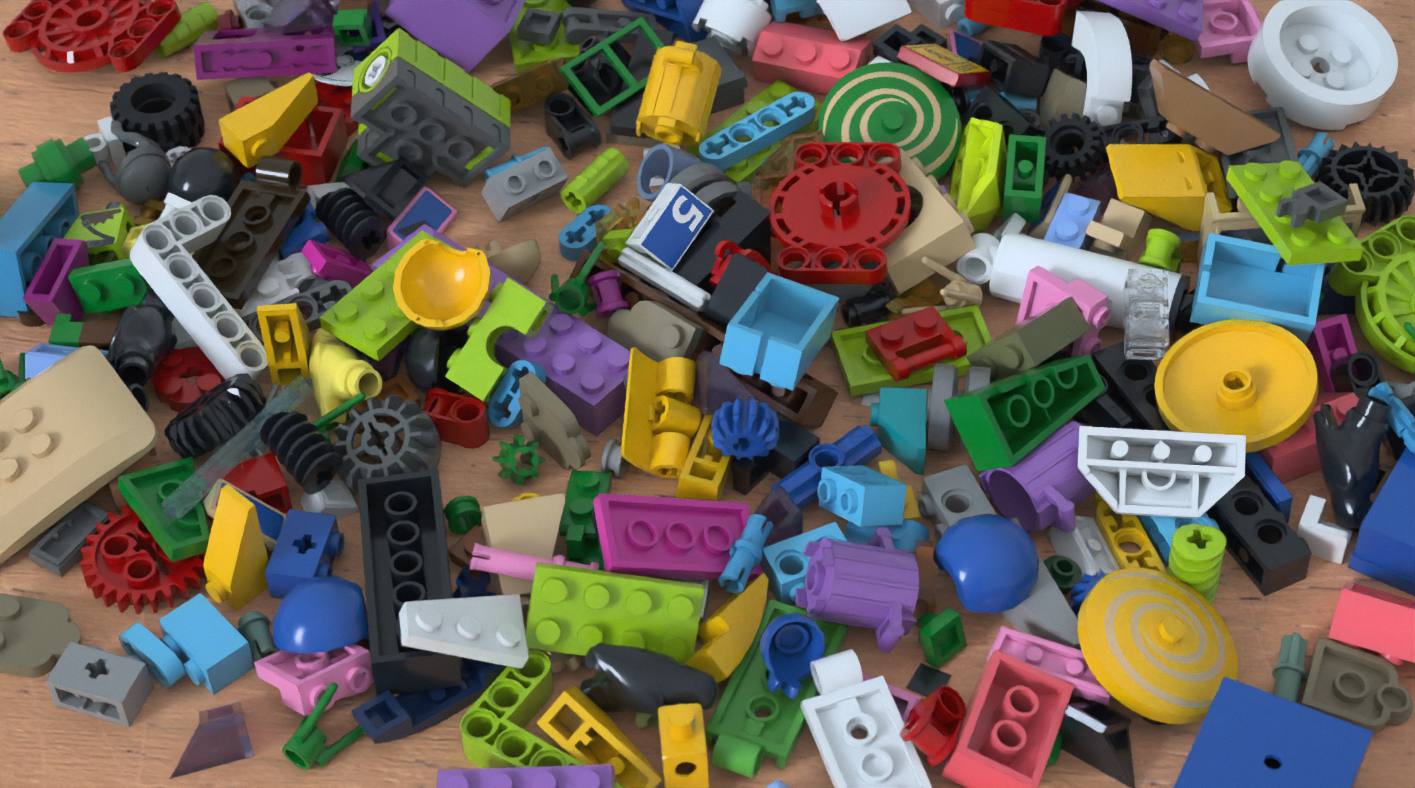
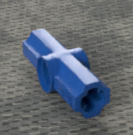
M865 424L862 427H855L833 444L817 445L810 451L809 461L771 487V497L775 500L778 509L785 515H795L818 499L817 489L821 481L822 467L865 465L881 454L882 444L876 437L875 432Z

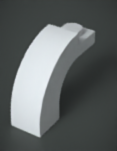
M1077 11L1072 46L1081 51L1087 68V90L1083 116L1090 117L1091 123L1094 121L1098 127L1121 123L1124 101L1130 102L1132 89V57L1126 30L1122 22L1111 13Z

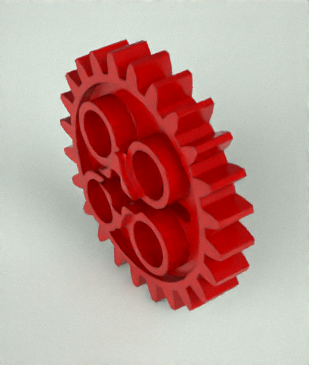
M126 505L122 506L123 515L120 517L113 513L107 514L110 521L108 525L96 523L95 527L98 535H87L88 546L81 548L83 560L80 561V566L87 588L92 589L95 599L103 597L106 607H110L117 602L119 611L122 613L130 605H134L136 614H140L145 605H150L152 611L157 613L159 603L162 602L173 608L174 597L179 596L182 599L188 600L187 589L190 587L200 590L202 586L199 577L206 578L203 567L206 553L171 562L135 511H131Z

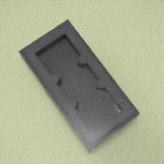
M86 500L67 513L28 552L31 561L63 577L83 557L81 548L88 546L86 536L89 534L98 535L95 524L103 523L108 525L110 523L107 515L109 512Z

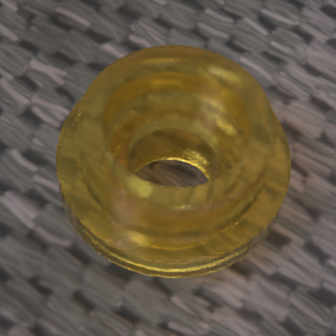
M1171 34L1161 43L1159 55L1169 64L1181 65L1193 58L1194 47L1190 39L1178 34Z

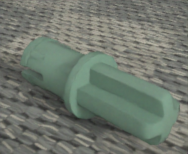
M1293 633L1292 635H1284L1282 637L1278 664L1272 668V676L1275 679L1273 694L1298 703L1300 686L1306 681L1307 674L1303 669L1307 641L1301 638V634Z

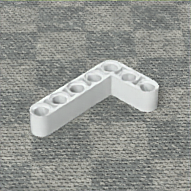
M215 195L204 196L145 226L131 248L130 260L225 380L236 374L248 373L253 380L257 381L268 365L265 347L190 255L192 252L215 241L231 216V208L223 198Z

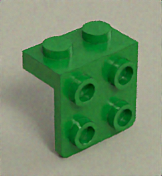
M130 258L76 268L68 276L86 314L97 312L108 314L119 308L128 307L131 304L137 306L142 301L145 293L152 288L133 265Z

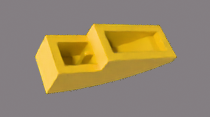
M764 572L747 582L743 592L733 593L698 626L697 634L704 641V644L684 663L685 665L712 675L717 683L728 678L740 664L753 643L762 620L769 578Z

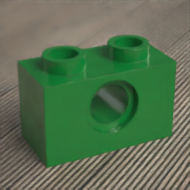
M1009 134L1002 220H1007L1016 212L1027 222H1039L1046 137Z

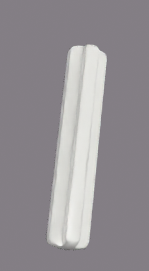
M629 247L622 250V255L618 258V262L622 267L691 309L700 312L706 311L711 299L709 293L643 253H639Z

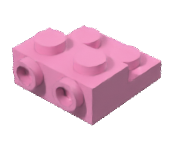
M1203 0L1202 33L1196 42L1192 41L1200 58L1227 54L1232 64L1247 62L1251 43L1262 25L1256 7H1252L1249 0Z
M1039 265L1029 270L1016 324L1072 296L1091 330L1061 349V351H1067L1072 357L1090 354L1092 358V353L1101 350L1103 341L1097 338L1099 330L1107 324L1111 316V310L1106 307L1109 296L1079 278L1068 283Z
M355 643L331 651L309 654L290 653L280 650L254 662L258 678L280 689L283 704L304 716L312 713L322 695H324L329 685L333 682L337 683L338 688L325 710L331 708L335 701L343 697H351L366 691L370 684L374 682L370 651Z

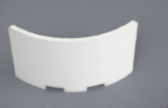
M816 0L829 19L839 40L843 42L884 24L893 23L912 13L907 0Z

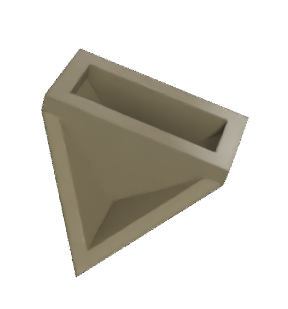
M1054 68L1040 99L1041 128L1043 125L1050 128L1049 120L1055 118L1057 122L1062 121L1060 115L1065 113L1068 119H1072V113H1079L1080 119H1082L1087 82Z

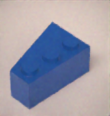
M622 0L623 6L632 12L654 14L656 22L668 29L666 31H674V39L679 37L687 43H694L706 39L708 31L702 27L699 32L692 27V23L704 0Z

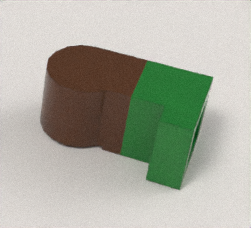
M340 0L337 15H334L332 25L340 47L371 46L374 0ZM359 29L361 33L357 37L347 35L348 30Z
M57 313L49 337V344L79 348L90 345L95 346L99 350L108 351L118 322L110 319L100 320L95 323L74 322L72 314Z

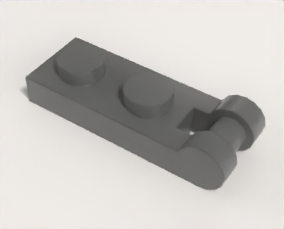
M568 7L561 13V21L565 27L566 39L572 45L581 44L588 37L599 36L607 31H610L613 35L640 17L645 19L651 29L659 30L655 16L652 13ZM637 28L618 41L635 45L640 28Z

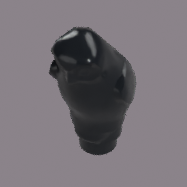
M152 288L145 293L142 301L137 306L131 304L126 308L110 342L106 359L126 386L137 383L144 387L153 376L159 363L171 354L177 343V337L172 333V321L175 316Z
M1364 393L1361 394L1356 407H1352L1346 412V418L1342 421L1341 425H1338L1333 408L1329 404H1322L1321 410L1315 411V414H1313L1322 475L1329 492L1335 519L1338 525L1351 530L1360 529L1363 520L1373 505L1370 495L1374 489L1380 468V445L1384 435L1389 430L1386 420L1392 410V406L1387 402Z
M599 642L596 646H592L585 656L584 664L597 671L593 678L582 682L580 691L604 712L618 713L628 710L658 716V708L677 704L698 703L702 705V709H711L718 698V683L712 675L700 669L682 664L670 655L637 647L609 645Z

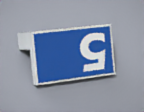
M667 183L625 244L639 253H647L658 263L673 271L714 210L682 184Z

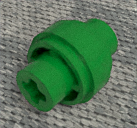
M82 137L66 146L60 138L55 141L51 138L35 146L37 150L31 153L34 162L17 171L26 188L32 182L74 184L75 191L80 189L79 185L84 183L81 174L98 165Z

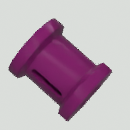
M619 271L601 272L586 280L587 286L592 288L597 304L595 309L597 318H608L617 310L628 309L627 301H623L618 280L621 278Z

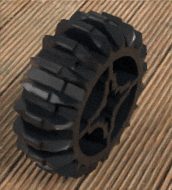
M1355 142L1351 148L1341 144L1339 150H1330L1328 156L1322 158L1314 183L1322 182L1347 200L1349 197V184L1357 183L1366 209L1362 214L1360 226L1363 223H1370L1373 227H1376L1379 221L1389 224L1393 218L1398 219L1404 211H1408L1415 193L1414 170L1408 167V160L1399 159L1398 152H1386L1385 145L1381 148L1372 147L1371 143L1367 146H1360Z
M248 373L236 374L224 382H220L202 396L197 397L195 401L187 405L175 418L170 420L164 431L165 436L169 440V445L183 459L188 457L195 459L198 456H203L208 451H212L215 447L235 436L237 432L245 428L249 422L262 412L267 403L262 391L263 389Z

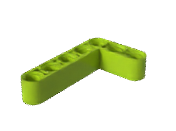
M528 650L529 658L522 669L507 666L464 714L460 721L465 756L470 762L482 769L585 765L524 730L553 694L551 662L549 657L542 651ZM617 782L614 783V788H625Z

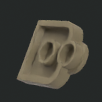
M647 300L636 303L631 310H617L611 315L607 324V333L610 339L629 351L635 346L644 355L658 363L670 357H683L691 360L704 330L703 327L662 303Z
M533 372L519 379L521 397L518 398L522 409L523 423H521V429L528 441L538 442L539 446L565 470L571 467L579 469L584 466L585 460L591 456V451L585 438L580 434L578 421L572 411Z
M0 593V673L28 678L41 677L54 668L70 641L81 644L82 635L80 629L72 623L69 612L63 604Z
M1318 637L1300 700L1301 705L1373 731L1372 735L1381 732L1386 724H1403L1409 719L1413 709L1411 696L1404 687L1397 684V670L1389 661Z

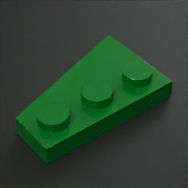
M193 457L118 477V490L171 562L206 553L210 534L204 507L201 506L200 489L198 480L195 479Z

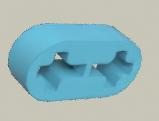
M136 622L119 635L120 643L127 654L146 663L149 674L164 687L169 688L186 675V670L177 655L142 624Z

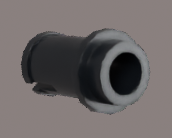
M881 290L878 293L856 301L853 298L848 299L846 304L841 306V314L848 327L853 325L859 327L863 325L864 321L891 313V302L887 293Z

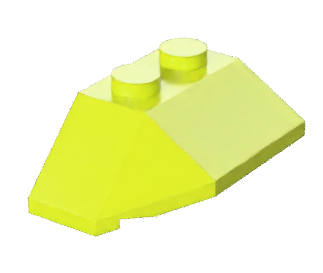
M972 117L961 134L960 147L954 161L949 192L958 208L957 213L964 212L975 229L970 235L986 230L994 217L1000 218L1002 215V195L1004 192L1007 160L1003 125Z

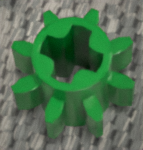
M518 434L514 435L513 443L509 444L500 441L499 445L502 449L499 456L492 458V461L498 462L503 468L498 476L507 479L513 474V482L518 485H523L524 476L537 479L539 476L536 469L539 463L545 462V459L539 457L535 451L539 443L531 440L524 446V436ZM516 453H522L519 457L522 461L520 467L515 466L518 462L515 458Z

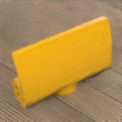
M635 346L630 349L621 456L634 466L662 478L679 479L689 454L690 439L695 435L700 425L701 412L699 408L690 405L694 399L696 364L694 361L683 357H670L658 363L644 355Z

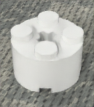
M704 0L692 23V27L697 32H699L701 27L708 31L706 39L715 36L723 48L726 47L729 51L741 54L742 50L746 49L747 56L752 57L761 31L769 25L772 18L766 11L769 5L763 0Z

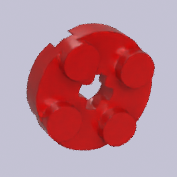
M187 347L180 350L173 349L171 354L158 365L153 374V384L157 398L162 404L163 401L170 404L171 410L181 412L187 405L195 401L197 397L202 396L209 389L225 381L224 377L200 347ZM198 376L195 382L188 383V378Z

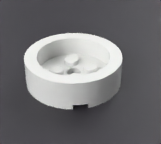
M1281 0L1269 11L1251 43L1248 53V67L1253 83H1259L1260 87L1267 94L1266 101L1273 108L1283 107L1287 118L1315 129L1342 130L1346 125L1364 122L1373 114L1395 80L1398 69V57L1394 43L1382 24L1368 11L1349 0ZM1320 63L1319 68H1321L1324 73H1318L1314 71L1312 65Z

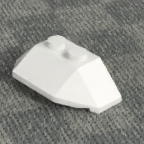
M1080 426L1077 468L1116 514L1199 519L1244 478L1246 436Z

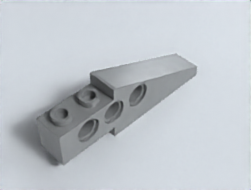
M967 464L922 478V493L918 496V506L922 516L925 519L929 518L931 520L937 542H939L944 531L961 518L986 513L997 515ZM1016 517L1010 519L1022 528ZM1039 556L1038 579L1029 593V597L1015 608L997 613L1021 632L1081 650L1077 632L1078 619ZM945 569L942 570L943 572H945L947 575L950 576V574H949Z

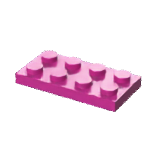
M599 493L593 501L605 571L643 577L719 580L731 557L729 554L731 545L734 541L736 542L740 539L747 520L751 515L749 504L739 502ZM761 562L752 569L747 582L763 573Z

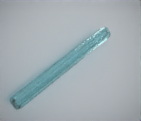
M299 375L263 408L262 412L254 420L229 439L162 502L164 516L167 518L171 517L175 521L180 520L212 489L218 479H223L262 442L260 430L266 419L282 411L294 412L313 394L312 379H306L303 375Z

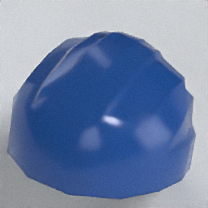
M800 613L784 614L773 620L764 630L760 646L762 659L769 670L767 687L772 692H777L781 688L788 697L795 699L802 688L799 681L811 674L810 662L823 658L825 650L824 634L810 617Z

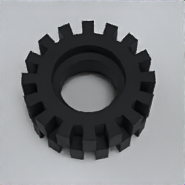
M1066 113L1061 114L1062 121L1059 122L1052 118L1049 120L1051 127L1048 128L1043 125L1040 129L1042 135H1037L1038 137H1046L1044 168L1049 172V177L1053 178L1055 176L1056 180L1059 181L1068 174L1072 175V183H1075L1076 176H1079L1081 181L1087 179L1086 172L1089 171L1094 175L1097 172L1095 165L1102 166L1104 162L1102 156H1105L1104 143L1097 124L1094 121L1091 123L1090 117L1086 115L1080 119L1079 113H1072V119H1068ZM1071 141H1081L1084 143V146L1074 154L1060 155L1057 153L1058 149L1065 143Z

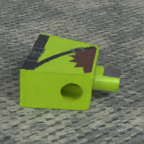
M110 202L105 210L79 215L63 239L84 240L87 244L89 266L127 259L122 246L130 229L136 227L129 215L127 208L122 203Z

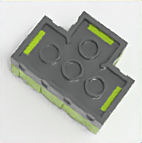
M398 28L353 70L351 119L359 123L357 156L375 167L398 160L402 155L429 177L437 171L445 177H450L455 183L465 188L510 149V99L502 94L499 95L493 91V88L476 77H471L465 73V70L450 60L442 58L436 51L419 40H414L402 29Z

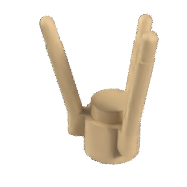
M928 257L921 259L923 264L951 281L940 291L946 304L934 306L938 312L973 305L980 307L982 291L978 285L966 282L964 275L954 273ZM930 306L905 308L901 313L903 316H907Z

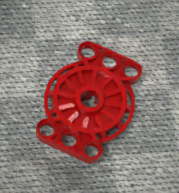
M32 0L4 29L3 37L12 52L20 53L32 49L40 64L57 72H84L101 68L111 63L116 71L128 72L140 66L181 20V13L175 0H155L153 2L152 0ZM46 51L45 57L40 53Z
M809 142L800 145L794 153L796 170L782 180L773 192L769 203V212H771V216H769L770 225L775 237L786 247L777 256L779 276L800 284L871 285L883 281L888 274L887 258L883 249L899 238L906 228L911 215L910 192L905 181L898 175L902 168L900 149L897 145L888 142ZM808 157L820 158V160L815 163L803 162V160ZM845 157H854L857 159L855 162L845 164L839 162L842 158ZM882 157L894 159L892 162L884 164L876 162L877 159ZM892 183H894L900 189L901 192H895ZM778 203L782 205V213L776 214ZM905 204L903 213H902V215H900V214L898 213V211H899V210L903 207V205ZM840 208L841 215H834V210ZM792 261L804 263L796 269L785 267L786 264ZM832 261L842 263L836 269H826L823 267V265ZM867 262H877L880 264L872 270L861 268Z

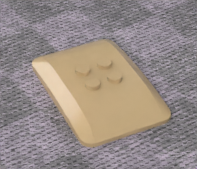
M83 346L36 374L0 400V564L147 454L158 440L159 432L156 425L103 353L95 346Z

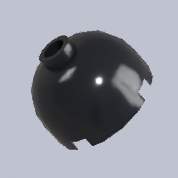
M465 325L443 331L423 327L412 337L405 352L404 362L410 381L422 393L427 395L429 390L433 388H441L459 395L466 393L458 392L460 386L445 377L449 370L447 363L456 349H462L468 341L464 331H468Z

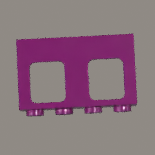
M333 24L205 31L193 45L197 80L299 75L308 72L311 74L336 73L338 71L336 46L339 42L334 32Z

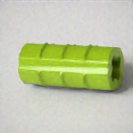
M207 1L195 7H190L188 11L181 14L180 22L154 49V52L162 59H165L176 52L179 53L181 49L189 45H194L205 31L217 30L218 13L215 8Z
M607 148L561 191L563 203L576 214H581L585 209L593 206L601 196H604L606 191H609L629 171L627 159L620 151L614 148Z

